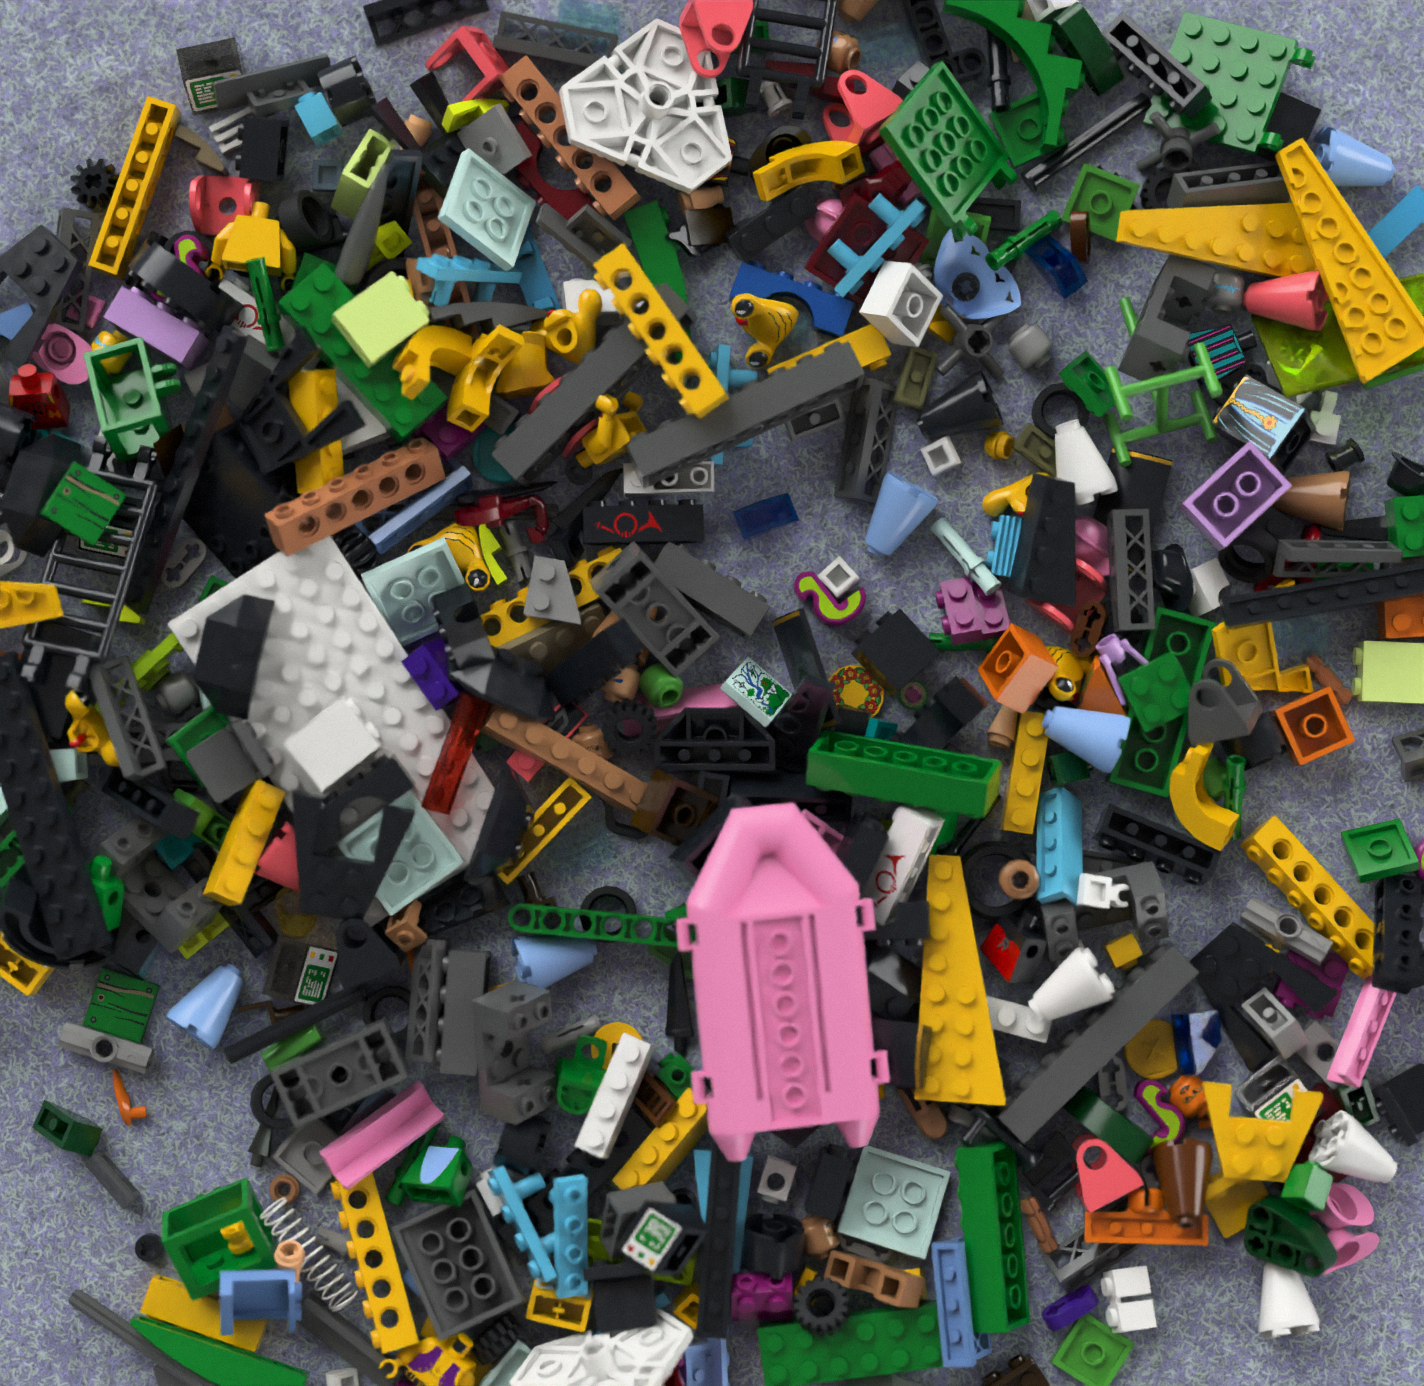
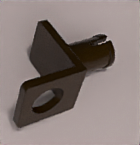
M534 871L526 874L530 886H528L524 875L516 877L526 903L544 905L550 902L551 906H558L555 896L549 898L542 896ZM518 909V910L516 911V914L525 912V911H527V910H526V909ZM554 912L558 925H560L561 917L558 913Z
M271 1000L237 1007V1011L241 1012L268 1006L271 1024L304 1009V1005L301 1003L300 1005L276 1010V1007L272 1006Z

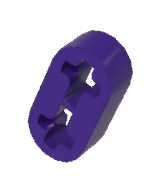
M1085 1285L1072 1294H1066L1047 1306L1041 1315L1048 1328L1055 1331L1064 1328L1093 1310L1099 1301L1093 1289Z

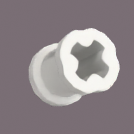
M765 81L761 84L760 94L769 109L767 113L770 117L788 109L793 104L791 99L786 98L779 83Z

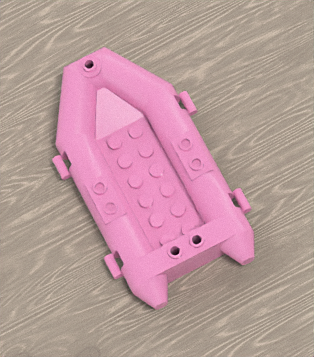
M794 803L732 809L686 902L688 918L676 919L679 951L691 950L703 1071L691 1072L694 1104L706 1103L709 1133L728 1161L734 1162L746 1159L756 1132L829 1123L836 1124L850 1147L866 1146L880 1114L877 1084L890 1082L887 1050L874 1051L863 931L875 930L873 898L860 899L857 881ZM861 905L863 925L857 924L855 907ZM689 924H695L696 941L690 944ZM873 1058L876 1060L877 1077L871 1075L870 1060ZM704 1077L710 1078L711 1093L705 1095Z

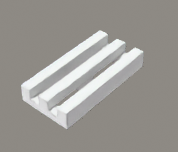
M250 106L209 127L223 155L241 147L242 141L236 139L226 145L223 142L238 134L239 125L222 134H219V131L244 119V117L254 114Z

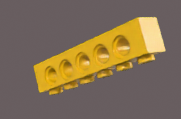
M150 96L146 98L88 264L97 273L124 281L128 270L127 265L134 253L182 115L181 111L174 104Z
M623 243L593 264L598 271L594 277L604 291L609 288L615 296L610 301L620 315L626 313L632 321L627 326L637 340L643 337L649 347L645 349L646 354L654 365L659 362L666 371L662 374V377L671 390L677 387L683 395L679 402L688 415L694 412L701 419L730 398ZM631 277V286L626 290H619L618 283L620 279ZM642 301L648 302L649 309L645 314H635V307L638 303ZM656 327H666V334L662 339H652V332ZM673 352H683V360L679 364H669V356ZM699 376L701 379L699 387L694 390L686 389L688 378Z
M613 546L607 547L597 553L599 558L589 563L586 559L578 561L574 567H570L572 570L568 572L570 581L577 580L582 584L581 592L575 596L578 608L595 600H601L589 582L592 579V573L596 568L605 567L622 551L621 547L614 549ZM529 586L516 592L517 598L509 602L504 598L489 606L491 611L481 615L484 629L486 623L490 620L500 622V632L495 636L487 635L491 645L498 647L551 622L527 617L521 623L512 620V611L516 607H525Z
M1276 815L1263 821L1240 844L1246 856L1264 871L1267 879L1284 893L1287 901L1305 916L1308 924L1313 929L1333 942L1331 949L1346 961L1349 969L1354 974L1358 975L1361 979L1371 976L1374 923ZM1273 850L1278 854V858L1274 855ZM1294 873L1297 874L1299 881L1295 878ZM1314 895L1317 896L1319 903L1315 900ZM1335 917L1339 921L1340 926L1336 923ZM1355 940L1358 941L1360 948L1356 945Z
M373 1172L350 1189H345L334 1177V1182L330 1183L334 1200L340 1199L343 1211L338 1212V1217L342 1230L348 1229L351 1241L346 1242L350 1260L356 1258L359 1270L354 1271V1276L358 1289L364 1288L367 1300L362 1301V1306L366 1319L372 1318L375 1330L370 1331L374 1349L380 1348L381 1354L419 1343ZM353 1192H359L365 1197V1205L360 1209H355L349 1204V1195ZM363 1221L370 1223L373 1227V1234L367 1239L361 1238L356 1230L357 1225ZM375 1251L381 1256L379 1267L370 1268L366 1265L365 1255L367 1252ZM376 1281H384L388 1284L389 1293L385 1298H378L374 1295L373 1285ZM386 1310L393 1311L397 1316V1323L393 1328H386L381 1323V1315Z

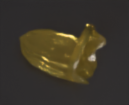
M283 887L275 897L274 906L275 914L279 920L280 931L288 938L302 939L314 929L317 920L316 915L305 913L289 914L282 901L287 893L294 890Z

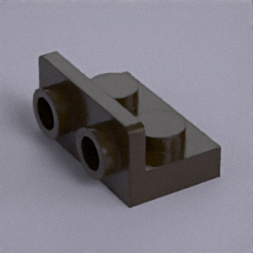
M1022 1353L1014 1356L1007 1362L1009 1367L1000 1373L997 1370L990 1372L982 1379L983 1384L980 1385L1050 1386L1029 1353L1025 1356Z

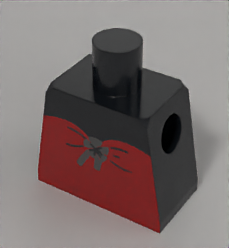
M1025 907L1022 915H1002L980 947L981 951L1009 983L1032 984L1047 945V938L1036 927L1042 914L1032 907Z

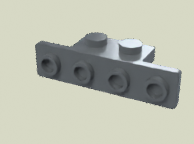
M327 54L214 81L213 86L217 107L219 110H225L248 104L256 117L272 116L276 112L287 109L295 110L294 106L299 103L298 99L312 92L310 88L321 86L317 72L331 66L330 58Z
M544 203L540 207L536 223L545 233L553 236L567 251L574 253L591 270L597 273L598 271L594 267V263L622 243L627 249L630 248L632 243L630 238L588 204L567 220L550 205ZM623 277L620 279L618 289H628L632 284V278Z

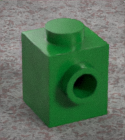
M670 1052L658 1063L660 1069L656 1074L678 1099L688 1087L692 1088L691 1072L696 1070L681 1052L675 1056Z
M1306 1161L1305 1164H1293L1286 1179L1281 1198L1300 1211H1324L1334 1177L1325 1172L1320 1164L1313 1161Z

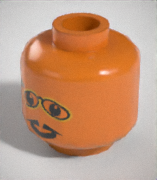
M1183 1074L1168 1089L1171 1093L1169 1103L1177 1107L1186 1119H1191L1195 1115L1201 1119L1208 1112L1202 1088L1203 1080L1196 1074L1189 1076Z

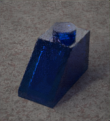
M1050 234L1024 251L1048 285L1064 299L1088 282L1076 256Z
M789 493L760 500L733 511V517L743 542L799 521Z
M1195 1010L1171 1014L1178 1075H1200L1222 1040L1218 1010Z

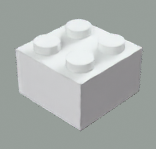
M884 260L859 313L891 343L919 347L943 295L911 263Z

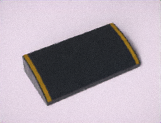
M1112 447L1107 465L1115 477L1118 490L1106 495L1099 493L1093 519L1107 527L1106 514L1112 510L1149 509L1151 542L1173 460L1128 450L1132 463L1126 467H1121L1114 447ZM1141 516L1125 517L1126 529L1136 536L1142 529ZM1142 535L1138 538V540H1139L1141 543H1142ZM1126 536L1127 545H1128V543H1129L1131 540ZM1133 544L1127 550V558L1137 566L1143 560V551ZM1128 567V575H1129L1133 570Z
M804 607L773 620L772 624L794 690L806 674L828 681ZM833 694L820 731L842 723Z
M871 1018L874 1051L887 1050L890 1082L882 1084L924 1089L932 1028L923 1024ZM873 1058L870 1060L871 1075L877 1077L876 1060Z

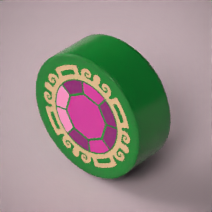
M911 680L898 692L900 704L909 710L921 708L928 699L927 687L918 680Z

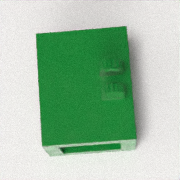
M142 337L83 353L101 430L119 463L137 459L140 444L152 447L153 452H155L153 443L173 429L165 396L182 389L179 380L169 379L168 381H161L177 373L175 363L168 362L156 365ZM135 351L143 368L109 377L100 360Z
M247 1177L221 1188L219 1186L214 1188L213 1192L197 1195L196 1199L163 1212L162 1244L192 1301L220 1290V1271L269 1270L277 1266L274 1258V1253L277 1249V1237L271 1234L272 1226H265V1219H260V1215L264 1210ZM242 1221L254 1247L246 1252L233 1254L228 1248V1239H225L221 1234V1229Z

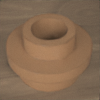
M278 1175L270 1184V1196L275 1202L285 1197L287 1202L284 1205L290 1204L299 1196V1182L292 1175ZM281 1184H288L290 1186L289 1194L284 1195L280 1192Z

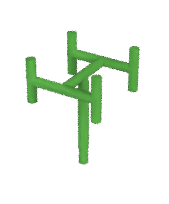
M1124 297L1119 300V305L1131 338L1138 317L1135 314L1130 298ZM1200 342L1193 346L1199 366L1125 386H1122L1115 366H1109L1104 370L1122 421H1128L1133 418L1127 397L1150 392L1156 405L1155 424L1122 433L1114 413L1104 416V421L1121 467H1126L1132 463L1126 447L1127 443L1201 424L1208 444H1213L1219 440L1217 432L1211 424L1212 419L1201 390H1195L1190 394L1196 413L1167 420L1169 386L1204 377L1211 397H1218L1223 393L1205 343Z

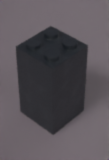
M45 621L40 622L36 638L93 651H97L101 638L88 632ZM24 647L20 660L22 668L28 662L32 649ZM48 653L41 684L29 682L28 678H26L46 741L62 744L63 739L69 740L67 731L74 721L72 715L66 709L65 700L69 692L73 690V688H69L66 685L70 674L74 670L77 659Z

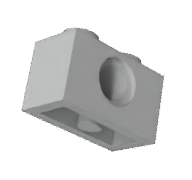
M1265 987L1241 1004L1253 1026L1285 1060L1309 1043L1297 1020Z
M1310 1019L1302 1027L1309 1043L1294 1054L1327 1088L1333 1090L1338 1083L1330 1082L1327 1079V1075L1340 1044L1331 1037L1334 1031L1324 1021L1320 1020L1317 1023L1315 1020ZM1322 1044H1327L1330 1048V1055L1325 1060H1320L1317 1056V1049Z

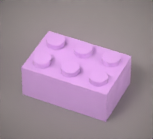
M122 286L105 313L104 318L133 338L142 337L145 344L189 371L192 370L209 343V340L204 336L205 330L187 317H184L182 321L179 320L180 315L161 302H158L155 306L153 304L154 300L138 288L133 286L131 290H128Z
M1249 441L1186 498L1178 508L1220 551L1292 485L1256 446Z

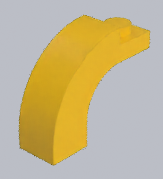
M822 141L797 146L769 157V164L752 173L760 200L767 202L793 187L808 182L831 181L844 184L864 173L865 170L858 144L846 141Z
M431 325L418 330L397 353L393 362V369L402 372V395L413 400L429 383L430 366L437 367L456 376L472 359V336L457 329L441 325Z
M498 325L489 335L482 333L472 345V359L455 377L448 402L447 421L473 432L489 416L490 396L494 383L503 367L524 347V336Z
M1209 742L1199 744L1195 748L1190 747L1184 760L1172 771L1170 797L1177 817L1189 833L1202 843L1222 851L1231 840L1239 814L1218 805L1210 798L1205 789L1203 774L1214 745Z

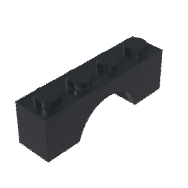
M383 754L370 764L373 769L363 776L361 772H358L345 782L348 787L338 794L334 790L323 798L322 803L324 805L321 808L313 852L323 853L341 840L340 816L344 808L352 801L362 797H375L391 804L415 787L416 782L395 754L389 758L386 754Z

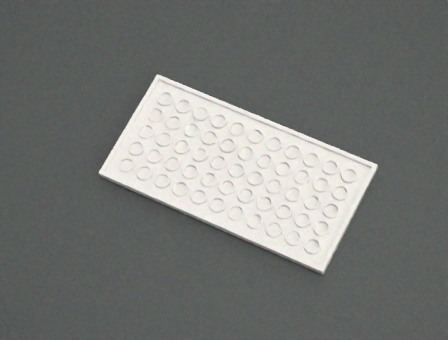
M331 536L288 557L279 551L167 623L195 665L205 621L208 616L244 594L275 601L248 720H242L244 723L249 722L257 734L255 740L261 749L265 748L270 753L274 761L271 765L275 771L268 776L275 787L286 792L283 799L292 813V789L323 794V798L334 790L339 794L348 787L345 782L355 774L361 772L364 776L373 768L370 764L380 756L386 754L389 758L395 754L416 782L415 787L412 788L413 792L465 860L462 865L432 887L470 863L495 787L443 708L437 711L434 709L401 663L408 656V653ZM344 696L346 700L352 698L362 710L359 716L365 724L371 722L381 734V737L378 738L381 745L325 790L321 791L283 743L340 697ZM229 716L232 722L239 720V718ZM362 797L352 801L344 808L340 816L341 838L380 811L384 804L388 805L389 803L375 797ZM337 844L323 852V854L346 857ZM376 895L363 919L370 926L375 925L390 915Z

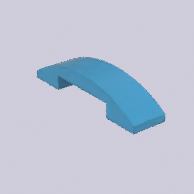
M1417 185L1367 233L1383 258L1424 221L1423 189Z

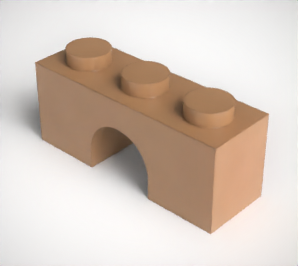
M831 1250L823 1278L824 1280L826 1277L831 1278L832 1282L837 1281L843 1287L866 1291L874 1294L876 1299L906 1308L918 1307L925 1282L923 1277L853 1252Z

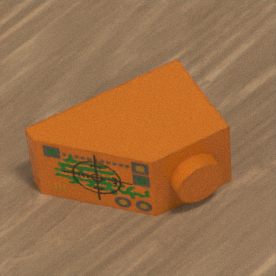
M1100 654L1094 656L1080 691V705L1077 708L1127 716L1126 705L1122 706L1106 669L1099 660Z

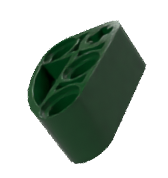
M1075 2L1051 20V35H1055V42L1067 58L1083 60L1081 70L1086 72L1085 82L1092 88L1091 90L1096 96L1100 97L1124 79V75L1110 46L1093 19L1079 2Z
M1085 1085L1062 1106L1086 1128L1135 1165H1137L1154 1142V1139L1146 1131L1121 1112H1117Z
M1274 1194L1265 1195L1248 1208L1244 1247L1253 1257L1309 1277L1320 1276L1337 1262V1251L1322 1228L1305 1211H1300L1283 1198Z

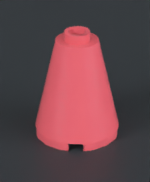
M1315 270L1251 283L1248 289L1244 290L1242 304L1244 307H1247V311L1250 314L1311 331H1321L1328 315V311L1323 310L1324 301H1329V297L1319 271Z
M285 821L282 829L279 828L263 848L262 857L258 861L254 873L299 893L295 830L292 825Z

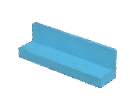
M1063 786L1042 792L1038 798L1037 872L1039 884L1037 900L1042 904L1066 897L1077 905L1079 875L1083 874L1082 802Z

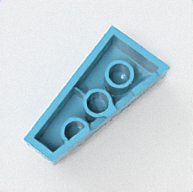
M694 1146L693 1154L700 1214L705 1224L711 1148ZM747 1153L746 1159L741 1161L732 1274H739L753 1153Z

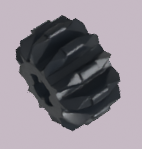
M101 158L97 161L96 165L91 159H87V168L84 169L81 165H77L76 169L80 172V175H71L70 179L76 183V185L71 187V192L79 194L76 200L80 204L87 202V207L91 210L95 208L97 203L102 210L106 209L105 200L111 201L112 192L114 193L119 174H114L116 170L114 165L106 166L105 161ZM94 179L101 183L98 189L91 185Z
M350 528L342 532L334 541L359 579H362L361 574L382 565L381 555L377 552V548L360 529Z

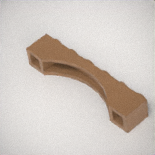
M493 704L479 730L500 743L530 755L563 772L590 789L610 806L631 818L648 785L539 721L531 720L496 704Z

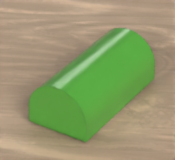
M315 1023L273 1044L261 1052V1057L271 1071L281 1063L301 1054L305 1055L326 1041V1037Z

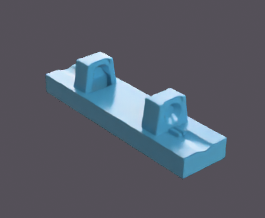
M528 223L513 268L523 272L519 284L528 306L543 309L547 312L561 309ZM523 254H532V256L519 260V257Z

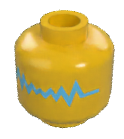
M117 330L113 334L108 331H101L90 346L92 350H97L128 341L129 339ZM128 352L100 361L108 374L110 372L117 374L122 370L133 353Z

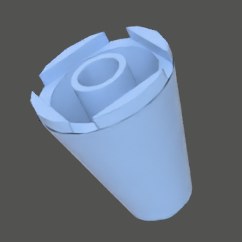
M1325 126L1315 136L1314 141L1318 142L1316 150L1312 152L1335 186H1383L1392 179L1394 164H1392L1389 156L1333 127Z
M887 471L883 478L864 540L869 545L867 550L880 558L884 554L890 556L936 507L939 501L938 498L917 484L913 485L906 481V478Z
M1055 706L1052 711H1046L1041 727L1045 728L1046 736L1101 772L1110 773L1122 750L1119 748L1122 739L1126 740L1130 718L1120 714Z
M538 935L517 936L511 938L510 941L512 957H516L517 967H515L518 980L542 989L593 963V956L597 955L595 942L590 938Z
M229 963L226 967L219 965L168 1011L165 1018L183 1032L193 1036V1039L202 1045L214 1050L219 1045L243 987L244 981L240 978L243 973Z

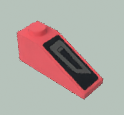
M574 702L563 708L559 703L555 707L556 718L554 721L549 722L546 720L541 723L569 739L589 717V714L579 705L576 706ZM518 750L506 761L527 782H531L546 765V763Z

